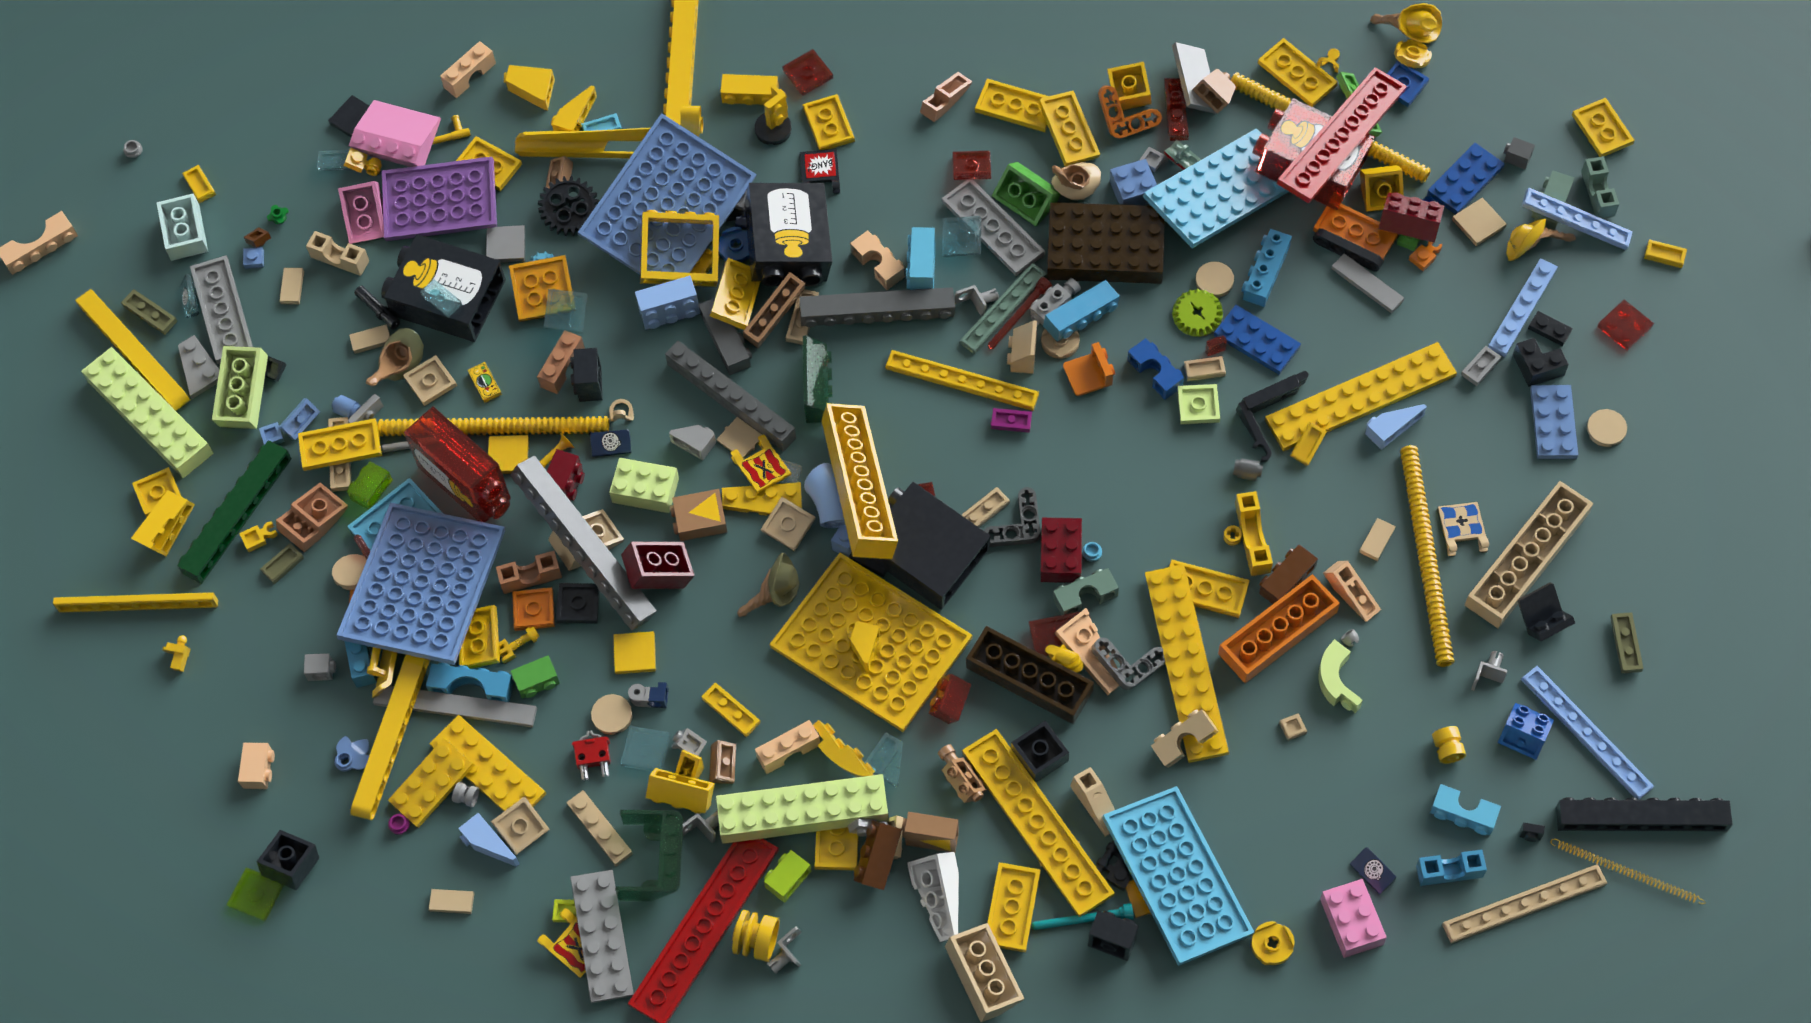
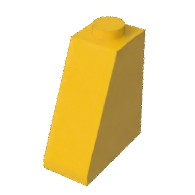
M509 65L508 71L504 73V83H506L508 91L543 110H548L555 81L552 69Z

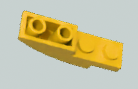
M818 720L813 724L823 739L817 746L830 760L855 777L873 775L875 770L868 762H863L862 758L864 756L857 747L853 749L848 744L845 745L840 738L836 739L833 735L835 731L829 723L824 724Z

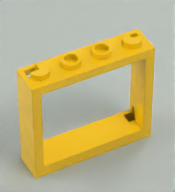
M656 210L642 212L640 284H663L691 276L694 286L717 287L719 215L710 212L701 215L690 211L684 214L677 213L676 211L659 213ZM648 222L713 225L712 274L647 271Z

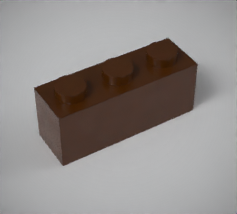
M1300 544L1295 549L1291 548L1285 555L1286 559L1282 563L1278 562L1272 569L1273 573L1269 577L1266 575L1259 584L1261 586L1259 594L1272 604L1303 582L1316 568L1318 558Z
M871 821L866 831L867 838L865 844L860 850L861 857L859 864L854 870L853 881L884 890L902 829L878 821Z

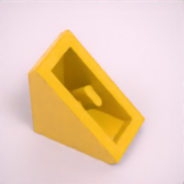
M682 750L675 773L699 779L704 770L702 758Z

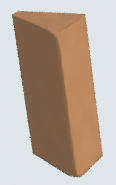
M566 156L550 161L546 182L547 188H550L549 182L556 184L555 178L561 182L563 181V176H565L566 180L569 181L573 162Z
M717 740L711 745L709 782L718 784L734 783L736 744Z

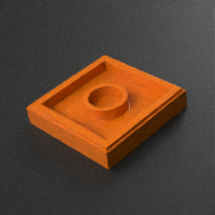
M552 587L512 591L515 631L526 630L528 627H534L535 629L555 627Z

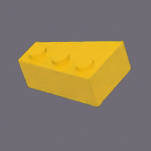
M167 490L131 539L167 556L195 504Z

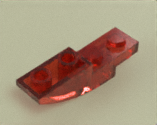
M1164 78L1170 141L1189 140L1186 102L1180 78Z

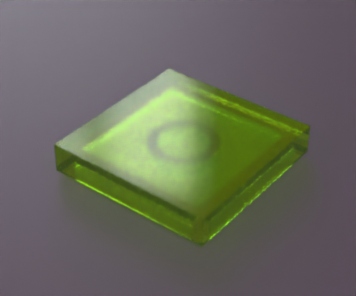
M246 867L226 905L266 921L284 885L261 876L259 872Z

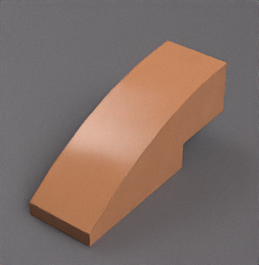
M957 72L937 86L934 94L922 102L920 113L933 122L937 121L961 98L972 84V81Z

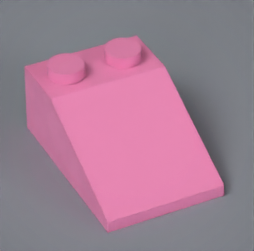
M372 181L338 188L349 244L383 238V201L379 183Z

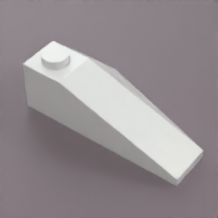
M939 853L908 862L911 883L914 889H918L922 898L920 902L923 907L927 908L930 914L929 920L939 941H946L949 937L958 934L959 872L955 853Z

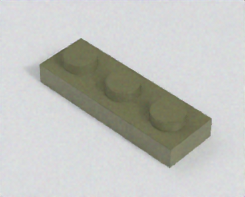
M134 289L121 302L123 307L164 335L178 322L176 317Z
M1632 612L1612 614L1610 619L1621 674L1642 672L1644 668Z

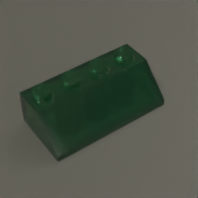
M807 335L803 336L804 410L806 423L822 422L826 404L829 403V397H833L832 385L829 386V380H832V368H828V363H832V352L828 351L826 343Z

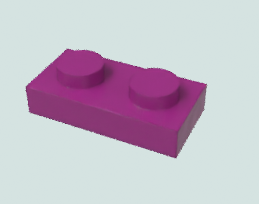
M993 408L991 429L1030 433L1032 412Z

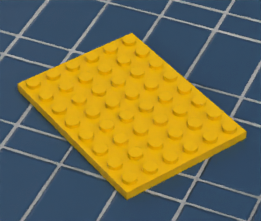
M839 553L769 645L776 652L904 732L972 640L973 635L847 556ZM856 621L879 626L880 637L869 671L863 668L851 648L850 639H848L850 627H854Z

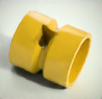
M1444 727L1432 734L1434 744L1439 748L1437 754L1441 763H1454L1466 757L1464 745L1460 743L1461 736L1458 727Z

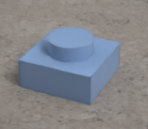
M263 247L243 249V266L245 269L264 267Z
M278 422L259 428L264 445L268 440L275 444L285 442Z

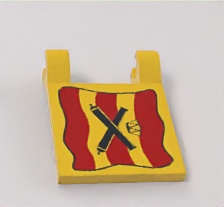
M764 434L758 437V444L763 450L745 460L738 449L731 451L732 461L740 468L757 493L791 475L790 470Z
M565 908L561 911L560 917L570 924L555 943L544 934L538 938L537 942L581 978L586 971L577 917Z

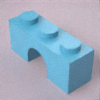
M1440 784L1430 813L1440 820L1447 819L1453 821L1459 827L1472 828L1478 834L1491 835L1501 806L1481 799L1476 809L1465 810L1458 802L1461 791Z

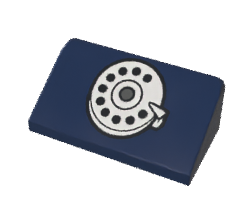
M628 429L590 433L593 457L632 453L631 436Z
M1368 847L1364 848L1350 863L1379 895L1396 880L1395 874Z

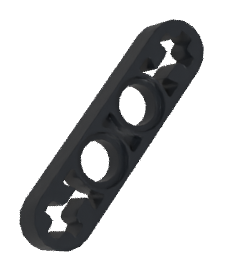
M1319 228L1313 236V241L1319 246L1340 256L1346 254L1359 265L1371 271H1379L1384 263V260L1379 255L1325 229Z

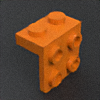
M1099 342L1092 344L1091 354L1063 364V369L1076 396H1081L1113 384L1115 370L1113 365L1108 363L1106 349L1101 348Z

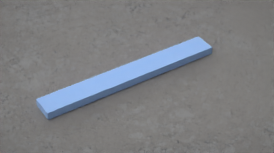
M1538 666L1522 677L1521 681L1634 798L1640 800L1653 789L1654 785Z

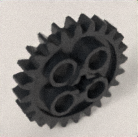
M563 176V181L561 182L555 178L556 184L549 182L550 188L544 187L545 194L540 193V198L542 199L538 200V205L541 206L538 208V212L542 213L540 219H546L544 225H550V231L556 228L558 235L561 231H564L565 236L571 231V234L574 236L575 231L580 230L599 203V199H595L597 193H592V186L587 188V181L581 184L580 178L573 181V176L570 177L569 181ZM576 192L578 193V195L576 197L569 196V193ZM559 199L561 202L553 204L552 200ZM584 208L586 211L578 213L577 209ZM562 215L569 217L567 220L559 219Z

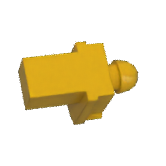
M184 635L177 638V644L167 642L166 647H162V651L174 654L170 668L184 672L190 653V648L185 646L187 638Z

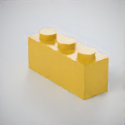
M722 74L720 92L722 103L764 105L772 98L771 87L775 85L779 89L778 76Z
M655 768L649 775L646 798L651 799L655 803L670 804L674 808H686L698 814L706 813L711 806L715 783Z

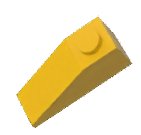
M591 85L559 109L557 115H554L551 121L553 131H580L581 124L584 123L597 98L595 86Z

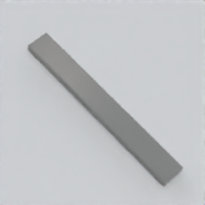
M388 686L375 697L373 704L387 707L394 686ZM420 690L413 711L454 717L460 715L462 718L533 728L537 707Z

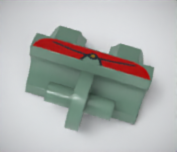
M1178 140L1164 150V155L1169 158V161L1178 165L1183 170L1201 160L1190 151L1188 145H1183Z

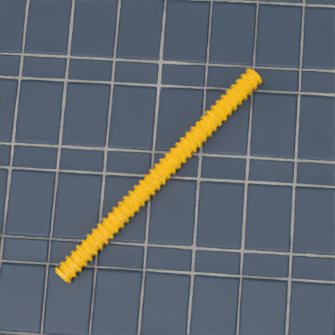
M1238 72L1231 78V81L1236 86V91L1240 90V93L1244 92L1246 96L1250 95V98L1255 97L1256 101L1260 100V103L1265 102L1266 106L1270 105V108L1275 107L1276 111L1280 110V113L1285 112L1286 116L1291 115V118H1296V121L1306 120L1312 124L1319 123L1325 125L1330 120V118L1326 119V116H1321L1320 113L1316 114V111H1311L1310 108L1306 109V106H1301L1300 103L1296 104L1294 100L1290 101V98L1286 99L1284 95L1280 96V93H1275L1274 90L1270 91V88H1265L1264 85L1260 86V83H1255L1254 80L1250 81V78H1245L1244 75L1240 76ZM1367 136L1359 144L1360 152L1363 151L1364 155L1368 154V157L1373 156V159H1378L1379 162L1383 161L1385 165H1398L1402 172H1405V175L1409 174L1411 178L1415 177V180H1420L1421 183L1427 180L1431 172L1429 167L1425 168V165L1421 166L1419 162L1415 163V160H1409V157L1405 158L1403 154L1399 155V152H1394L1393 149L1389 150V147H1383V144L1379 145L1377 141L1373 142V139H1368Z
M580 416V418L574 417L573 419L571 417L567 419L565 417H561V419L559 417H555V419L553 417H549V419L547 417H543V419L537 417V419L531 417V419L525 417V419L519 417V419H516V417H513V419L501 417V419L494 418V420L492 418H488V420L486 418H482V420L480 418H476V420L474 418H470V420L468 418H464V420L462 418H458V420L452 418V420L446 418V420L440 418V420L434 418V420L422 418L421 420L415 419V421L413 419H409V421L407 419H403V421L401 419H397V421L395 419H391V421L389 419H385V421L379 419L377 425L379 436L384 434L385 436L390 434L391 436L396 434L398 436L402 434L404 436L408 434L410 436L414 434L416 436L420 434L422 436L426 434L428 436L432 434L434 436L438 434L441 436L444 434L455 436L456 434L462 435V433L464 435H468V433L470 435H474V433L480 435V433L483 435L487 433L489 435L493 433L495 435L499 433L501 435L505 433L507 435L511 433L513 435L517 433L520 435L523 433L534 435L535 433L541 434V432L543 434H547V432L553 434V432L559 434V432L565 434V432H568V434H571V432H574V434L578 432L580 434L584 432L589 434L590 432L609 431V418L607 416H604V418L598 416V418H595V416H592V418Z
M1409 445L1401 448L1400 454L1408 502L1410 504L1411 520L1413 521L1412 526L1414 527L1416 549L1418 550L1419 566L1421 567L1422 583L1424 584L1423 589L1425 590L1424 595L1427 601L1426 606L1428 607L1429 624L1432 630L1431 635L1433 636L1432 641L1434 642L1436 665L1447 667L1455 662L1454 658H1452L1454 656L1453 648L1451 647L1448 623H1446V608L1444 606L1442 588H1440L1441 583L1438 565H1436L1434 539L1432 537L1430 516L1426 503V493L1424 492L1423 476L1421 475L1420 459L1418 458V448Z

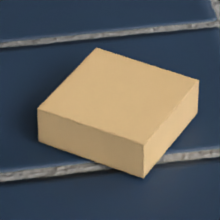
M1299 713L1279 721L1288 741L1307 734V729Z

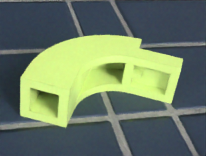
M1334 639L1325 650L1318 674L1319 685L1324 696L1333 706L1340 701L1345 709L1356 713L1361 708L1363 700L1349 690L1339 677V670L1349 660L1351 652Z

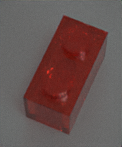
M953 674L941 677L936 685V688H938L936 694L930 701L931 708L928 714L947 724L959 721L972 684Z

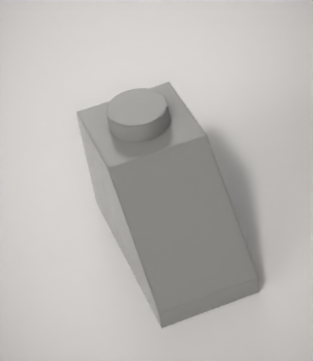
M694 425L669 432L670 441L701 460L705 459L716 444L715 434L708 427L703 428L700 425Z

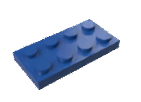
M1474 143L1428 189L1427 195L1456 215L1504 168L1505 163L1477 143Z
M1238 305L1233 307L1214 332L1215 337L1280 375L1301 346L1300 342Z

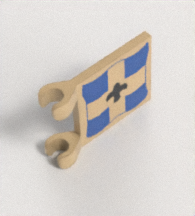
M1478 502L1439 506L1437 508L1448 556L1456 555L1457 541L1478 539L1479 551H1488L1489 541L1485 534Z

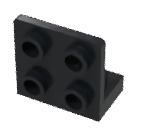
M1551 582L1517 600L1528 635L1539 641H1543L1575 624L1574 617L1562 611L1555 586Z

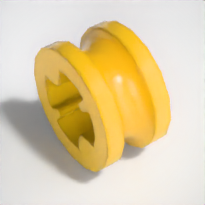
M1228 526L1223 535L1225 543L1231 546L1239 544L1242 531L1238 526ZM1231 532L1235 533V539L1230 538Z

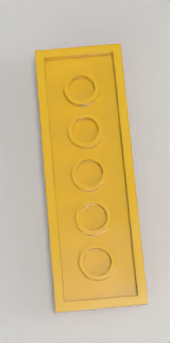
M460 715L429 743L434 749L445 738L475 766L465 777L502 811H506L524 796L534 807L546 795V792Z

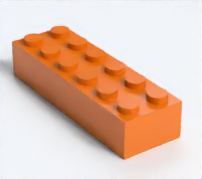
M1312 574L1220 644L1218 655L1244 683H1247L1338 612L1340 603Z

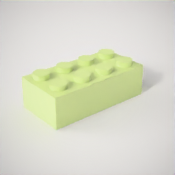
M223 346L212 421L219 427L257 429L268 355L261 348Z

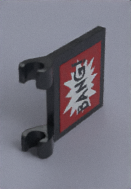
M837 149L800 152L802 183L832 182L833 193H840Z

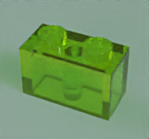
M369 461L361 469L357 479L349 485L347 493L353 502L369 510L376 504L393 479L389 471Z

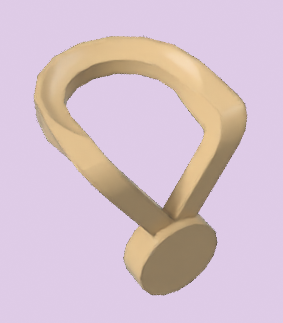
M618 399L611 404L609 410L610 422H615L622 418L627 421L634 420L633 407L629 401ZM620 403L626 404L629 407L628 416L624 410L613 411L614 407Z

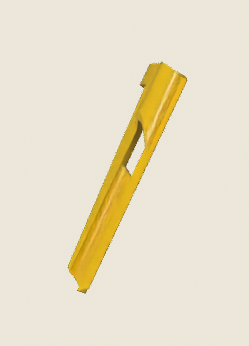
M701 106L681 107V126L699 137L700 133H703ZM651 128L523 132L515 138V153L521 157L566 156L571 158L630 159L634 152L604 151L608 141H642Z

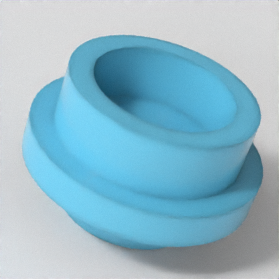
M1089 542L1083 546L1082 555L1087 561H1097L1102 556V548L1096 542Z

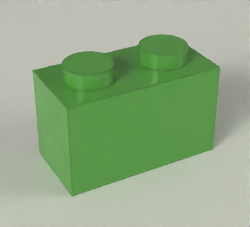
M549 655L511 670L522 699L531 698L540 691L551 690L557 684H560Z

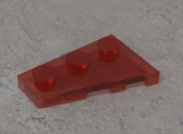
M1080 612L1029 621L1034 651L1047 657L1049 654L1046 653L1045 649L1048 645L1061 647L1063 643L1055 635V632Z

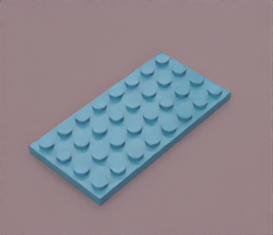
M1256 128L1144 192L1143 198L1191 248H1194L1288 193L1289 191L1276 183L1291 163Z
M1177 786L1103 815L1102 819L1178 966L1253 936L1255 933Z

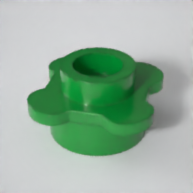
M273 205L270 214L267 215V219L275 224H282L286 221V214L289 213V210L286 207L280 208L277 205Z

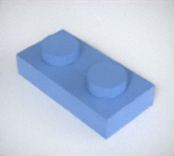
M304 398L279 427L292 440H296L298 433H302L320 411L307 398Z

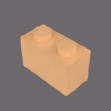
M243 743L238 782L243 789L268 788V782L272 780L270 766L275 758L274 750L271 749L268 743Z

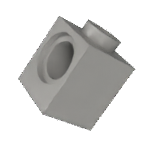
M329 653L305 655L304 675L308 681L333 680V673L336 672V662Z

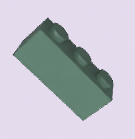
M1552 171L1551 176H1546L1543 184V188H1546L1545 192L1540 193L1566 203L1574 177ZM1534 211L1531 218H1534V221L1546 219L1545 228L1556 229L1557 221Z

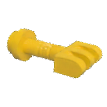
M534 627L526 628L527 633L508 644L506 639L499 642L500 657H502L501 660L504 664L516 658L513 652L515 649L530 640L533 642L537 641V638L540 636Z

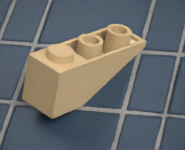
M1090 767L1074 776L1070 787L1106 837L1110 833L1102 817L1104 814L1115 809L1102 782Z

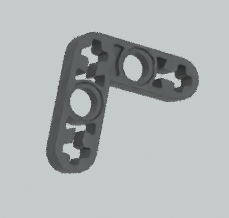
M1022 488L1018 493L1021 524L990 526L984 529L986 533H992L994 536V540H990V547L1031 544L1039 540L1040 524L1036 493L1032 488ZM1025 494H1028L1030 497V505H1026ZM1031 511L1035 516L1032 519H1026L1024 513ZM1029 525H1032L1034 536L1029 535ZM1014 531L1017 536L1014 539H1009L1006 537V533Z
M1099 638L1092 645L1093 654L1119 686L1125 690L1134 688L1165 663L1163 648L1160 647L1153 648L1130 666L1107 638ZM1104 645L1106 648L1100 651L1099 647ZM1111 653L1112 655H1110L1108 659H1106V655ZM1160 655L1161 658L1152 664L1151 660L1155 656ZM1111 659L1119 661L1120 668H1113L1110 664ZM1144 664L1148 669L1147 673L1140 672L1138 665ZM1134 673L1135 677L1131 681L1126 682L1125 679Z

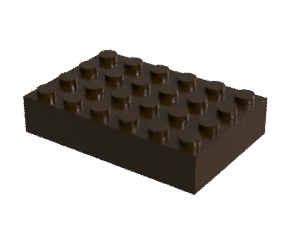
M1050 202L1047 280L1068 281L1070 278H1073L1076 281L1103 282L1106 280L1107 282L1162 284L1164 219L1152 206Z

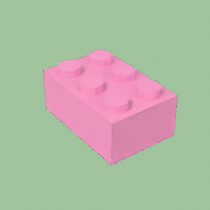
M1363 879L1322 892L1320 901L1343 958L1384 945L1387 937Z

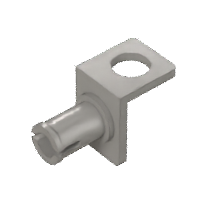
M973 285L956 291L954 300L955 304L971 299L982 316L986 310V303L998 300L999 294L995 288L980 293L977 287ZM967 293L964 297L959 298L962 294Z
M1492 651L1488 663L1481 661L1471 690H1475L1479 676L1500 683L1504 682L1508 671L1500 668L1504 657L1501 652H1499L1497 659L1495 658L1497 651Z
M718 810L706 820L697 813L679 827L678 836L682 838L693 828L697 827L711 843L715 842L716 833L713 829L719 825Z
M794 927L777 942L781 946L782 952L767 963L776 974L790 961L794 962L798 967L801 966L799 961L786 947L801 933L797 927Z

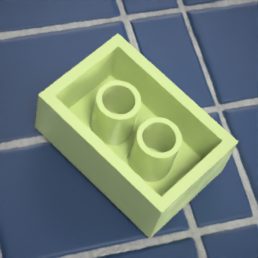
M619 458L609 492L612 503L670 513V505H672V498L675 495L679 481L677 468Z

